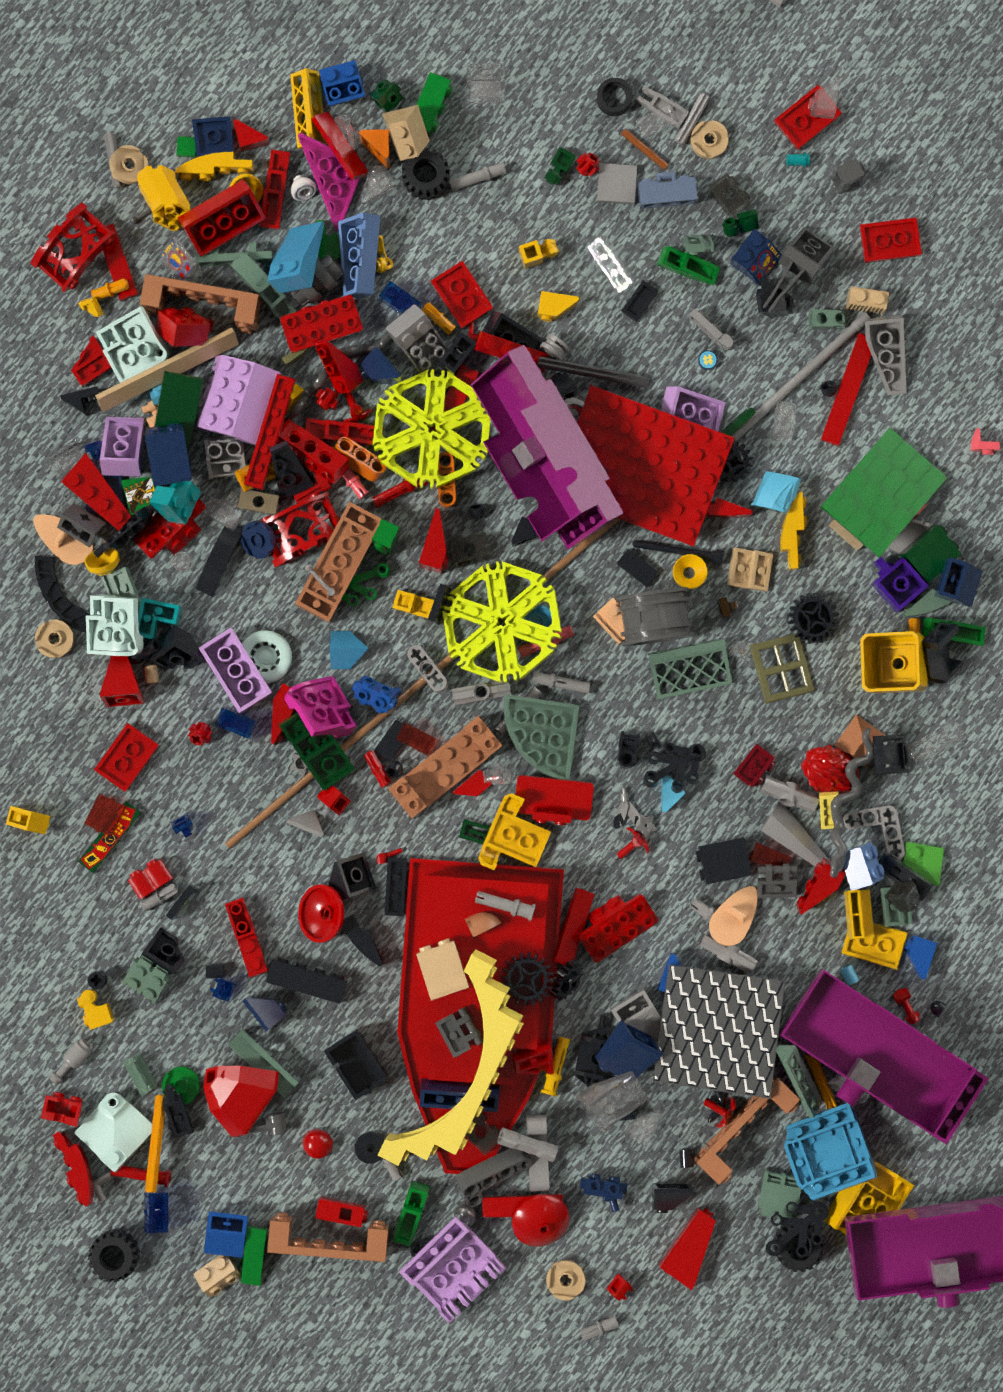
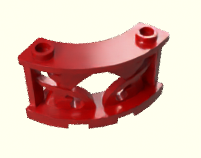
M83 202L65 216L66 221H63L61 226L57 224L47 235L49 240L46 241L44 246H39L30 263L35 268L39 267L62 288L64 293L69 289H75L79 284V278L88 265L105 248H110L114 243L115 232L109 230L92 215ZM83 218L92 226L87 227ZM74 227L75 232L78 233L71 235L69 231ZM96 229L104 237L96 242L94 238L99 235L95 233L89 234V232ZM82 236L81 255L63 259L64 245L61 239L63 237L77 239ZM55 247H59L60 249L59 256L57 252H53ZM47 262L55 264V267L53 268ZM60 266H62L63 275L69 270L70 276L67 280L58 273Z
M316 492L310 495L309 499L299 502L274 516L269 515L261 519L262 522L270 527L278 525V530L273 532L277 535L281 534V537L276 539V543L281 542L282 554L277 544L273 553H271L274 558L272 562L275 568L291 563L306 554L308 549H312L315 546L319 548L327 544L334 530L325 521L329 518L334 529L339 522V518L328 498V492L323 494ZM318 503H322L326 515L322 518L318 517L322 512L321 508L318 511L313 508ZM308 507V512L302 511V509ZM287 517L284 523L280 521L283 518ZM295 517L314 521L309 528V540L306 542L298 535H288ZM320 525L321 527H318L317 530H320L321 534L314 535V529ZM296 539L298 541V544L295 547H292V541H289L287 543V540Z

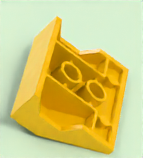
M873 1159L877 1178L840 1191L829 1207V1215L824 1221L834 1229L846 1234L844 1217L900 1210L914 1185Z

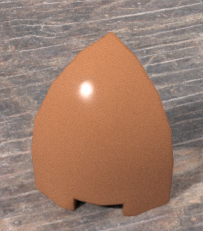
M488 912L476 913L465 919L473 937L501 923L497 916Z

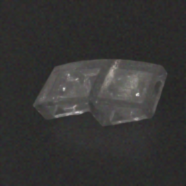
M777 400L773 418L775 422L771 437L773 441L791 443L796 403Z

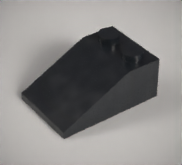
M493 311L482 332L525 345L538 351L542 350L540 348L542 342H546V340L501 312Z

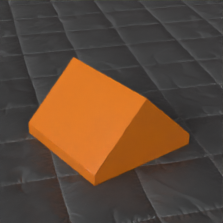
M361 130L359 132L361 144L388 169L390 167L389 130Z

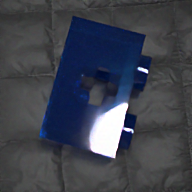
M392 281L388 282L379 295L380 301L399 315H402L414 304L421 309L420 301Z
M144 1192V1232H168V1192Z

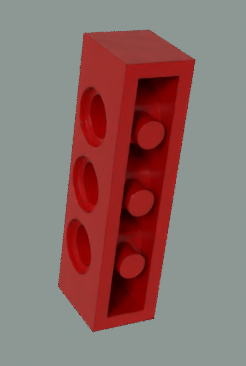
M290 419L283 423L277 444L288 440L300 461L309 470H313L321 475L326 481L335 484L348 470L349 458Z

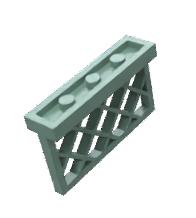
M723 638L648 653L657 699L733 684L725 639ZM722 651L723 659L719 665L710 660L714 652ZM696 656H702L706 659L700 669L692 664ZM682 659L687 665L682 672H679L673 668V665L677 660ZM708 661L717 666L712 676L702 671ZM663 663L669 667L663 677L656 673L655 665ZM690 665L698 670L693 680L684 675ZM671 669L680 674L674 684L665 679ZM719 669L726 672V681L719 682L714 679ZM700 673L710 678L706 685L701 686L695 682ZM682 676L691 681L688 688L683 690L676 686ZM664 680L672 685L668 693L661 694L659 686Z

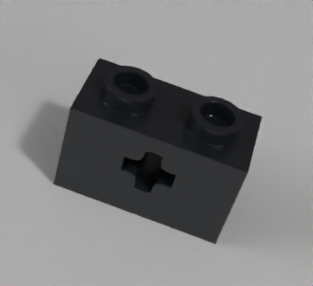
M461 332L441 358L438 366L445 372L448 371L455 375L475 349L476 342Z

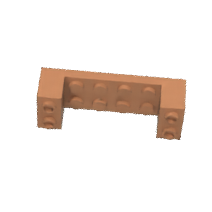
M145 274L140 305L143 306L148 316L157 317L158 310H165L167 294H170V297L173 298L185 296L195 302H199L202 299L207 300V303L212 305L224 303L226 307L236 308L234 322L237 328L240 329V332L251 334L252 331L257 332L262 306L259 294Z
M351 502L348 503L313 569L329 588L334 589L335 594L329 596L327 590L310 574L295 602V606L330 623L345 591L372 543V538L381 518Z
M477 716L453 738L408 774L392 784L388 790L413 819L502 748V744L481 718Z
M773 1074L770 1098L786 1114L789 1111L792 1113L799 1106L798 1102L800 1099ZM752 1096L693 1158L718 1185L721 1182L726 1183L732 1175L730 1173L732 1169L716 1153L718 1151L720 1153L723 1152L728 1146L727 1142L732 1137L735 1139L742 1130L740 1128L745 1123L748 1125L755 1118L754 1113L758 1109L763 1110L769 1103L767 1101L768 1098Z
M278 1212L270 1220L267 1253L386 1261L389 1224H385L383 1220H374V1223H370L367 1246H364L362 1242H353L352 1245H345L344 1241L338 1240L333 1241V1243H325L323 1239H314V1242H308L306 1238L301 1237L291 1240L293 1217L288 1216V1213Z

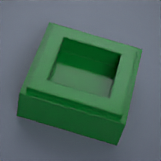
M178 136L177 157L196 158L194 137Z

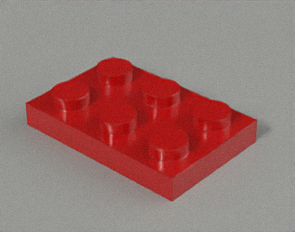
M817 85L778 116L774 123L794 147L799 150L839 118L842 112L822 88Z
M917 217L860 224L859 226L864 263L919 257L922 255Z
M463 261L431 280V284L461 329L493 310V306Z
M127 723L94 771L124 792H127L160 745Z

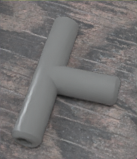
M111 1172L93 1180V1190L100 1203L107 1199L100 1185L114 1178L111 1176Z

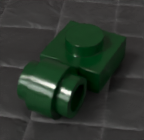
M559 147L550 163L555 168L553 170L549 168L544 177L547 182L558 186L563 177L560 171L567 174L576 156Z
M755 209L737 214V220L727 218L722 224L724 234L728 237H733L737 234L738 229L740 233L752 231L754 228L759 229L758 214Z

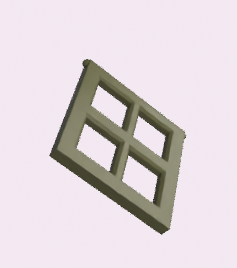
M795 634L749 645L763 693L764 703L766 704L815 691L800 637L795 638ZM793 642L797 661L784 664L779 646ZM774 648L778 665L764 669L760 651ZM800 668L804 686L791 689L786 671ZM781 673L785 691L771 694L767 676Z

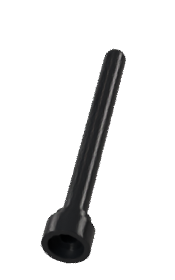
M638 540L632 543L635 548L679 555L693 554L700 558L711 559L714 564L722 565L724 550L722 549L710 552Z

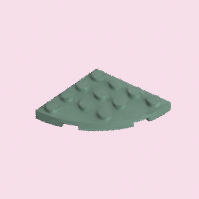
M504 694L505 722L511 740L518 752L531 766L543 774L555 779L570 780L579 705Z

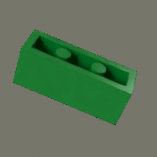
M432 72L429 73L416 104L419 106L428 137H431L432 132L436 133L439 125L437 119L439 115H443L446 108L444 104L446 97L450 98L453 91L450 79Z
M381 519L372 538L373 545L378 553L385 556L387 553L392 555L401 537L400 528Z

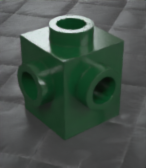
M386 79L378 83L376 88L369 94L375 104L386 113L398 106L399 102L403 99L400 93L401 88L394 81L391 83Z

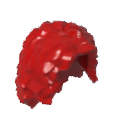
M827 745L812 748L806 752V758L801 763V769L808 778L809 785L813 786L815 791L839 792V794H842L852 789V784L845 773L846 766L851 761V758L844 751ZM856 768L855 773L860 780L859 770Z

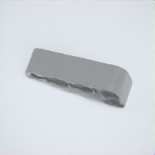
M546 1114L526 1115L527 1137L547 1142ZM528 1153L532 1160V1165L529 1167L530 1192L550 1191L548 1160Z

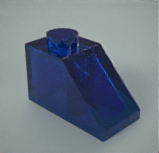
M221 708L215 726L251 739L257 721Z

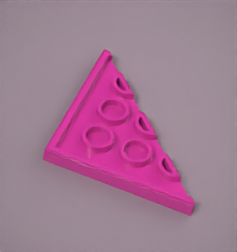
M298 133V139L336 231H339L338 221L345 218L360 178L351 180L328 145L303 133Z

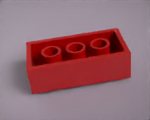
M244 180L237 182L178 217L186 235L200 257L266 219L253 192Z

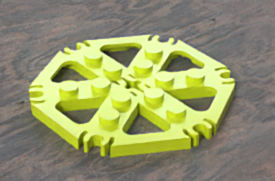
M428 369L388 387V390H385V394L389 396L388 400L379 398L380 404L377 402L373 447L375 452L378 450L383 451V454L378 456L383 465L417 487V482L420 480V488H423L424 482L428 481L430 482V489H433L434 481H436L437 489L477 471L476 468H480V464L476 462V459L481 458L485 461L486 456L483 453L488 456V450L483 441L489 439L491 419L485 409L481 407L482 404L471 386L448 371L445 379L444 370L441 371V376L436 377L434 376V369H432L431 377H428ZM424 384L427 387L424 411L402 397L403 391L416 385ZM453 386L470 398L469 402L444 412L445 395L448 387ZM387 414L394 415L410 426V428L388 438H384L382 435L384 417ZM474 421H479L483 425L481 443L475 446L454 432V430ZM435 425L437 432L432 431L429 433L427 426L433 427ZM421 446L418 472L412 474L396 464L395 458L398 455ZM440 447L461 460L463 467L446 476L439 475Z
M496 562V569L491 570L488 563L486 564L487 572H485V566L482 565L449 593L456 596L455 599L451 596L447 597L449 601L453 602L452 606L443 607L450 613L442 611L448 652L453 660L460 656L461 660L457 665L468 672L502 683V675L505 683H508L509 675H513L514 681H518L517 673L519 672L520 680H522L555 652V650L549 649V646L552 648L558 647L552 643L553 638L561 639V636L554 632L562 633L556 591L553 590L552 585L547 588L543 587L547 579L543 578L541 574L502 562V569L500 563ZM513 574L530 580L531 585L509 602L506 577ZM480 580L486 581L489 607L467 600L464 597L465 592ZM540 603H549L552 624L549 627L522 619ZM457 618L481 625L461 644L456 642L453 623ZM500 618L503 620L506 618L505 626H498ZM515 638L533 643L541 648L540 654L525 666H521L518 663ZM495 642L498 670L493 672L476 666L474 663L475 658Z

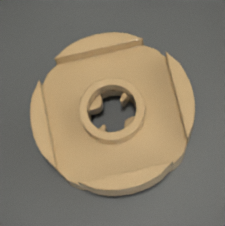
M702 121L693 129L690 144L698 156L712 160L725 152L728 145V133L726 128L717 121ZM706 136H707V137L713 136V137H714L713 141H715V142L712 143V144H711V143L708 144V143L705 142L706 139H704V138H705Z
M124 145L115 150L109 161L110 170L115 180L125 184L138 183L137 173L148 166V160L145 155L143 156L139 152L140 149L132 145ZM127 160L131 162L130 164H133V167L130 169L125 166Z
M51 620L44 622L38 627L35 634L37 648L47 657L62 658L71 651L74 645V633L70 626L63 621ZM58 634L59 642L52 644L50 636Z
M560 1260L553 1263L547 1272V1287L556 1298L571 1300L583 1291L585 1275L582 1268L576 1262ZM563 1275H568V1278L571 1279L570 1283L567 1282L568 1285H563V1281H560V1278L564 1277Z

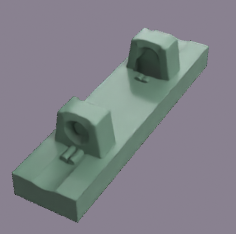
M256 242L249 243V252L245 253L256 264L272 263V251H257ZM219 247L211 251V254H205L201 257L195 255L196 264L198 267L230 265L243 252L220 254Z

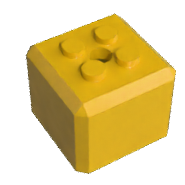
M914 631L864 634L860 639L862 688L866 692L875 694L923 692L928 687L922 640L925 637ZM898 658L902 659L904 663L901 669L894 667V661Z

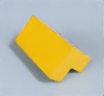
M870 890L845 891L848 940L874 938Z

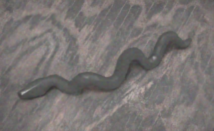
M387 332L380 338L377 344L351 345L341 348L340 351L347 357L351 355H369L376 346L381 351L392 338ZM325 368L285 416L284 422L287 419L292 421L309 399L327 381L329 375Z
M870 728L863 731L862 734L866 754L849 761L845 769L846 776L852 784V789L849 792L835 796L831 802L834 828L830 833V839L838 848V852L831 860L830 876L836 878L843 869L847 854V846L841 838L845 832L841 805L855 800L860 795L862 784L856 776L855 770L859 766L870 763L874 758V747L869 737Z

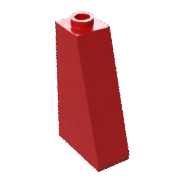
M699 1207L658 1264L662 1270L690 1290L695 1286L716 1222L712 1217L714 1213L705 1207L703 1210Z

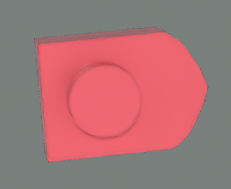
M977 428L971 441V451L982 452V455L989 456L994 455V452L996 453L1000 450V442L981 441L980 429Z

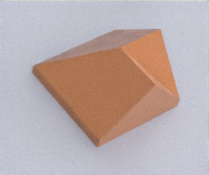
M856 714L834 746L840 748L841 751H844L849 757L854 759L866 754V747L862 740L863 731L868 728L871 729L869 737L872 744L873 736L885 734Z

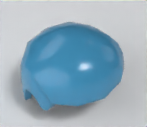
M537 606L525 616V620L549 627L552 624L551 611L546 606Z

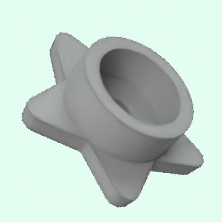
M292 754L294 763L290 766V770H298L303 777L308 768L299 755Z
M639 814V819L634 829L642 833L645 839L650 832L657 830L653 825L654 816L645 817Z

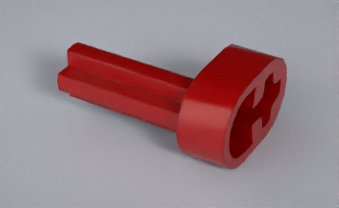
M311 470L316 479L314 486L294 495L295 501L299 503L309 499L310 495L316 492L323 491L325 493L331 490L333 487L330 481L324 480L321 475Z

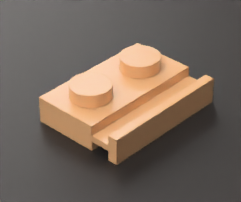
M612 598L593 618L620 644L625 639L620 634L624 632L622 614L617 612V607H620V604L616 603V600Z

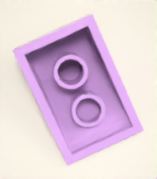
M678 386L666 387L661 411L718 432L726 402Z
M106 417L100 454L102 475L141 476L144 418Z

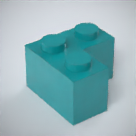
M190 481L172 483L170 488L156 486L149 503L168 522L186 525L201 491Z
M142 598L138 613L140 635L143 636V639L153 640L156 639L159 623L178 626L182 607Z

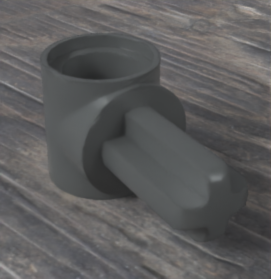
M284 1112L272 1113L266 1116V1120L256 1121L249 1132L253 1134L268 1131L270 1135L286 1133L287 1126Z

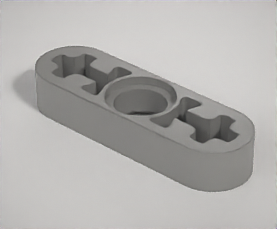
M418 645L410 647L407 653L408 658L431 689L436 693L445 692L448 688V681L424 649ZM415 651L418 652L420 657L423 659L421 663L416 657H414L413 653ZM425 665L433 666L430 674L423 673ZM434 676H436V678L440 682L443 681L441 683L443 685L442 687L439 688L438 686H436L435 681L432 679Z

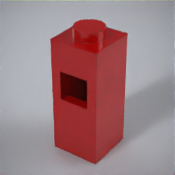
M320 1196L315 1218L361 1227L362 1222L366 1223L368 1211H365L366 1205Z

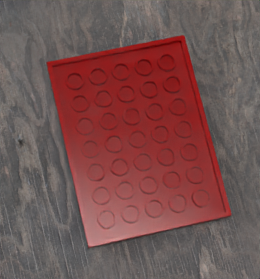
M591 385L577 424L610 478L606 481V484L623 511V514L617 518L694 547L735 438Z

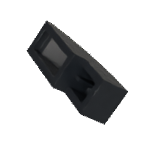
M354 914L344 918L342 928L355 947L379 967L384 965L370 930L367 929L362 932Z

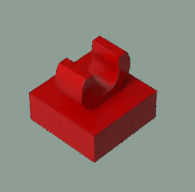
M618 1273L606 1288L619 1301L627 1299L625 1294L628 1290L633 1291L632 1285Z

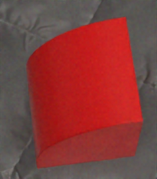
M333 785L325 791L321 790L317 795L320 801L339 816L351 802L349 798Z

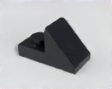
M98 386L60 395L64 403L87 416L84 401L87 403L97 401L95 395L101 393Z

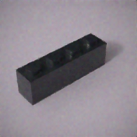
M282 957L272 960L266 979L267 983L341 1004L348 982L344 980L345 976L336 973L330 976L325 974L326 970L315 968L313 971L307 969L308 965L299 962L293 965L288 963V959Z

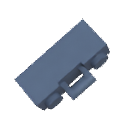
M675 171L656 173L655 181L651 178L641 180V182H638L640 209L696 204L697 189L695 177L682 175L676 179ZM670 179H671L670 182H661V180H670Z

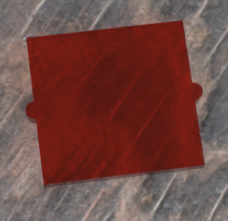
M98 794L84 824L95 829L97 833L102 832L112 837L126 806L116 802L114 798L109 799Z

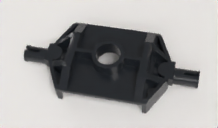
M150 504L135 511L134 515L138 519L135 518L130 521L125 531L117 532L112 538L110 537L107 540L104 537L101 546L93 551L94 555L99 558L106 551L123 548L128 541L135 538L141 530L151 524V519L156 509Z
M600 1015L598 1028L581 1034L574 1076L587 1086L585 1099L589 1100L590 1095V1101H593L596 1088L611 1084L614 1073L610 1071L608 1073L604 1072L599 1068V1064L592 1062V1055L601 1050L611 1035L607 1030L608 1028H606L609 1016H605L604 1019V1015Z

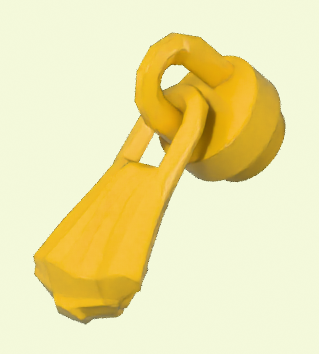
M379 235L377 253L380 257L376 259L375 272L383 273L393 267V262L386 255L383 236Z

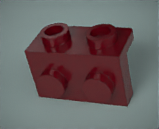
M756 743L733 772V775L750 788L754 785L758 787L764 779L762 777L763 773L766 770L769 772L775 765L773 760L776 757Z

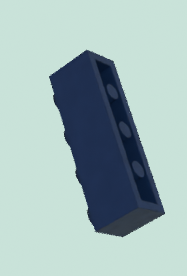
M421 1078L420 1107L452 1109L465 1096L472 1083ZM491 1084L489 1089L492 1091L487 1101L483 1100L481 1106L484 1107L482 1111L498 1112L499 1085Z

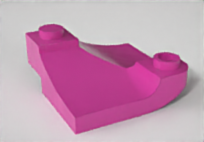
M334 676L302 682L290 688L285 695V701L290 710L296 709L311 737L334 735L335 738L350 735L357 727L348 712L351 705Z

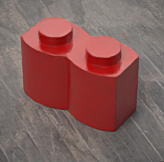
M155 858L146 864L147 868L143 871L138 869L130 874L131 878L127 881L140 900L174 879L162 859L157 861Z

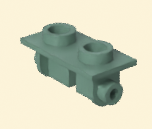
M140 1053L123 1062L141 1096L158 1087Z

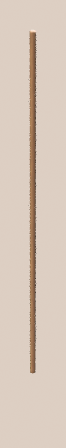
M616 518L581 542L544 573L543 578L545 577L547 581L620 519ZM448 654L436 665L440 671L453 661L451 655ZM433 668L429 670L426 674H430ZM423 677L396 698L398 703L395 709L427 683ZM391 709L388 713L377 714L340 746L344 752L347 751L394 710ZM310 772L307 773L225 843L228 848H232L314 778Z

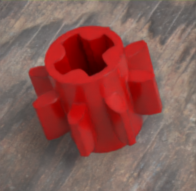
M593 153L581 154L576 160L579 163L577 170L583 176L589 175L591 177L600 170L597 166L600 161Z
M328 387L325 391L320 388L315 395L318 399L316 404L325 411H328L329 408L334 410L339 404L336 400L338 395Z
M198 722L197 725L193 723L189 728L188 736L195 745L202 746L203 743L208 744L212 739L211 734L213 731L204 722Z

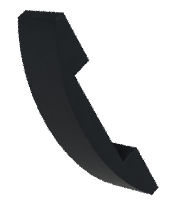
M229 520L227 521L207 559L195 589L209 596H214L236 545L238 546L243 532L242 526Z

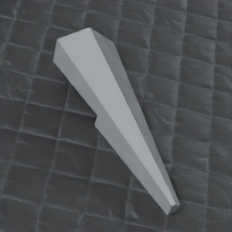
M777 801L760 831L814 867L818 862L821 863L823 858L829 860L788 808Z

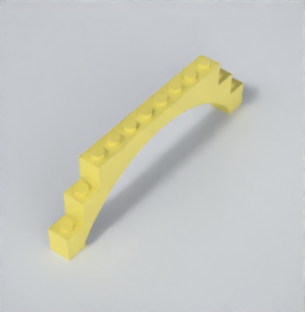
M475 950L464 970V973L469 975L476 990L481 1007L484 1030L480 1065L468 1092L457 1105L438 1120L410 1132L400 1134L390 1132L384 1140L378 1156L399 1166L402 1160L406 1162L410 1152L428 1160L430 1155L434 1156L439 1147L454 1155L457 1154L459 1149L463 1151L468 1141L465 1137L467 1133H472L476 1124L473 1120L475 1116L479 1118L484 1108L481 1106L483 1100L487 1101L492 1091L489 1087L491 1083L495 1084L499 1076L497 1070L499 1066L503 1067L507 1060V1057L504 1055L507 1050L511 1051L516 1041L512 1038L515 1033L519 1034L524 1024L521 1022L523 1015L505 1007L510 998V995H508L510 988L492 979L497 970L494 967L496 959Z

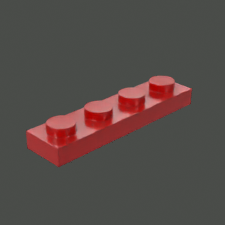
M480 332L475 350L500 359L507 352L522 345ZM526 347L536 365L539 357L549 358V354ZM539 368L541 373L545 372L544 368Z

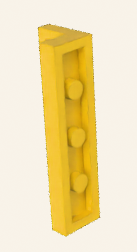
M305 68L290 74L298 149H302L298 133L304 134L306 132L307 136L326 144L325 139L311 120L314 115L323 113L319 71ZM299 77L302 78V83L300 87L298 86L297 78ZM301 95H303L304 99L302 105H300L299 101ZM303 113H304V114H305V121H304V123L302 124V122H301V117H302V115H303Z

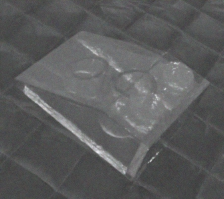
M632 1071L592 1084L576 1096L592 1122L602 1133L649 1099Z

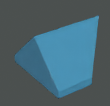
M331 631V669H351L368 649L351 631Z

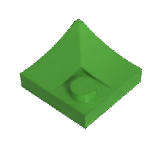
M905 842V854L902 862L930 881L934 886L940 887L944 848Z

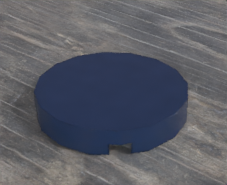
M256 520L247 523L243 527L240 537L243 549L248 555L254 556L256 559L268 557L273 553L276 546L273 530L262 521Z

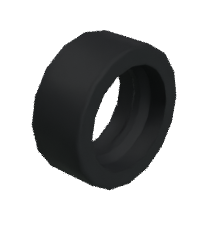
M609 78L600 84L597 91V104L604 114L620 116L629 110L633 92L625 80ZM617 86L625 92L626 100L620 107H610L605 103L604 93L609 87Z

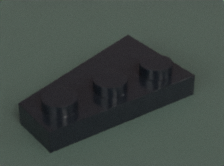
M288 440L270 447L280 501L314 486L313 479Z

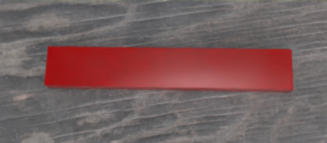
M859 333L856 338L820 439L835 446L840 444L871 357L866 336Z
M280 374L276 376L244 485L260 490L264 489L272 463L270 447L278 443L296 379Z

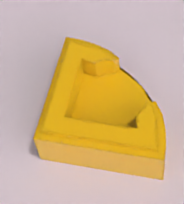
M96 297L78 302L82 310L88 311L94 317H100L104 314Z

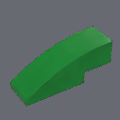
M670 246L662 248L657 262V266L709 285L715 284L720 267L691 255L688 252L683 253Z
M935 618L924 619L922 631L924 637L940 622L958 624L959 632L949 642L983 646L986 627Z
M411 1181L394 1233L393 1242L411 1247L430 1186Z
M247 1227L242 1284L261 1286L268 1228Z

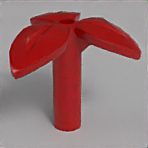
M351 392L344 394L350 406L352 418L345 419L342 422L358 423L359 419L364 420L372 413L373 408L363 412L364 410L356 403Z
M627 827L626 829L634 836L632 841L617 853V856L623 859L634 848L644 846L648 854L650 851L647 841L641 837L637 830Z
M731 1097V1104L728 1109L708 1098L705 1099L703 1105L723 1116V1120L715 1125L721 1128L731 1119L736 1108L735 1098Z

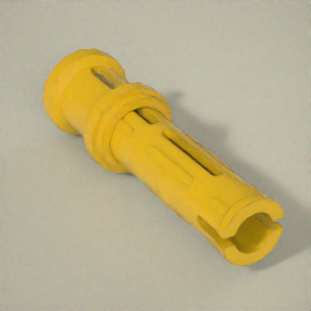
M558 1037L553 1055L554 1074H545L547 1078L544 1088L541 1089L542 1093L557 1097L558 1093L556 1092L559 1081H562L560 1074L570 1039Z

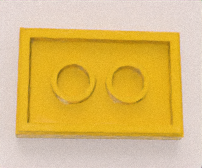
M873 923L874 938L848 940L847 931L841 951L842 954L898 970L907 932Z

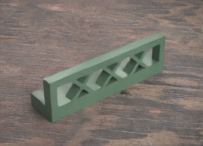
M243 1029L228 1044L250 1067L279 1072L277 1093L283 1099L298 1084Z
M778 1045L776 1052L808 1117L814 1118L822 1103V1099L796 1045Z

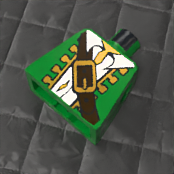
M152 477L121 480L133 518L136 517L134 515L135 511L150 505L149 501L156 488L153 485Z

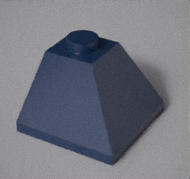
M377 346L360 364L362 369L360 373L366 381L370 379L372 383L395 385L402 381L401 375Z
M248 996L242 1000L265 1031L288 1015L285 1012L288 1009L281 1000L278 1002L276 999Z

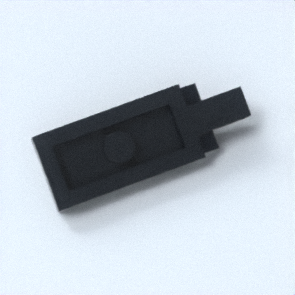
M173 1083L165 1085L164 1091L166 1096H163V1106L174 1137L192 1134L194 1128L183 1096L180 1092L176 1093Z

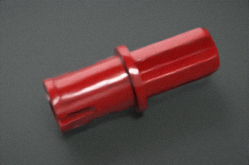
M371 750L365 753L364 757L372 770L371 774H374L380 787L383 788L390 784L392 781L383 768L384 765H381L375 752Z

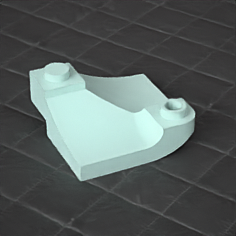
M143 306L96 332L104 347L102 351L120 383L167 360L170 354L164 339H161L157 334ZM159 349L163 351L162 356L158 354Z
M106 594L90 596V615H86L87 654L132 656L142 652L143 636L140 635L138 629V598Z
M109 1093L74 1134L115 1173L149 1138L152 1122L122 1095ZM111 1099L116 1100L115 1106L110 1105Z

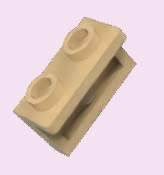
M219 1255L193 1275L203 1293L213 1297L219 1295L228 1285L234 1284L242 1276V1273L235 1267L230 1256Z

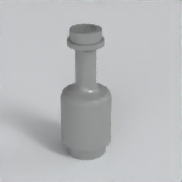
M83 1038L79 1041L77 1040L64 1054L65 1063L56 1073H51L50 1080L56 1085L62 1083V1077L71 1067L79 1068L89 1057L93 1049L92 1045Z

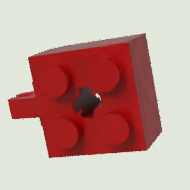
M166 308V310H158L155 330L158 335L172 346H202L208 339V333L213 331L214 321L198 315L192 308Z

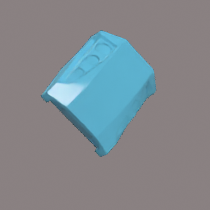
M766 471L751 506L763 507L773 511L777 510L787 514L793 500L796 498L801 479Z

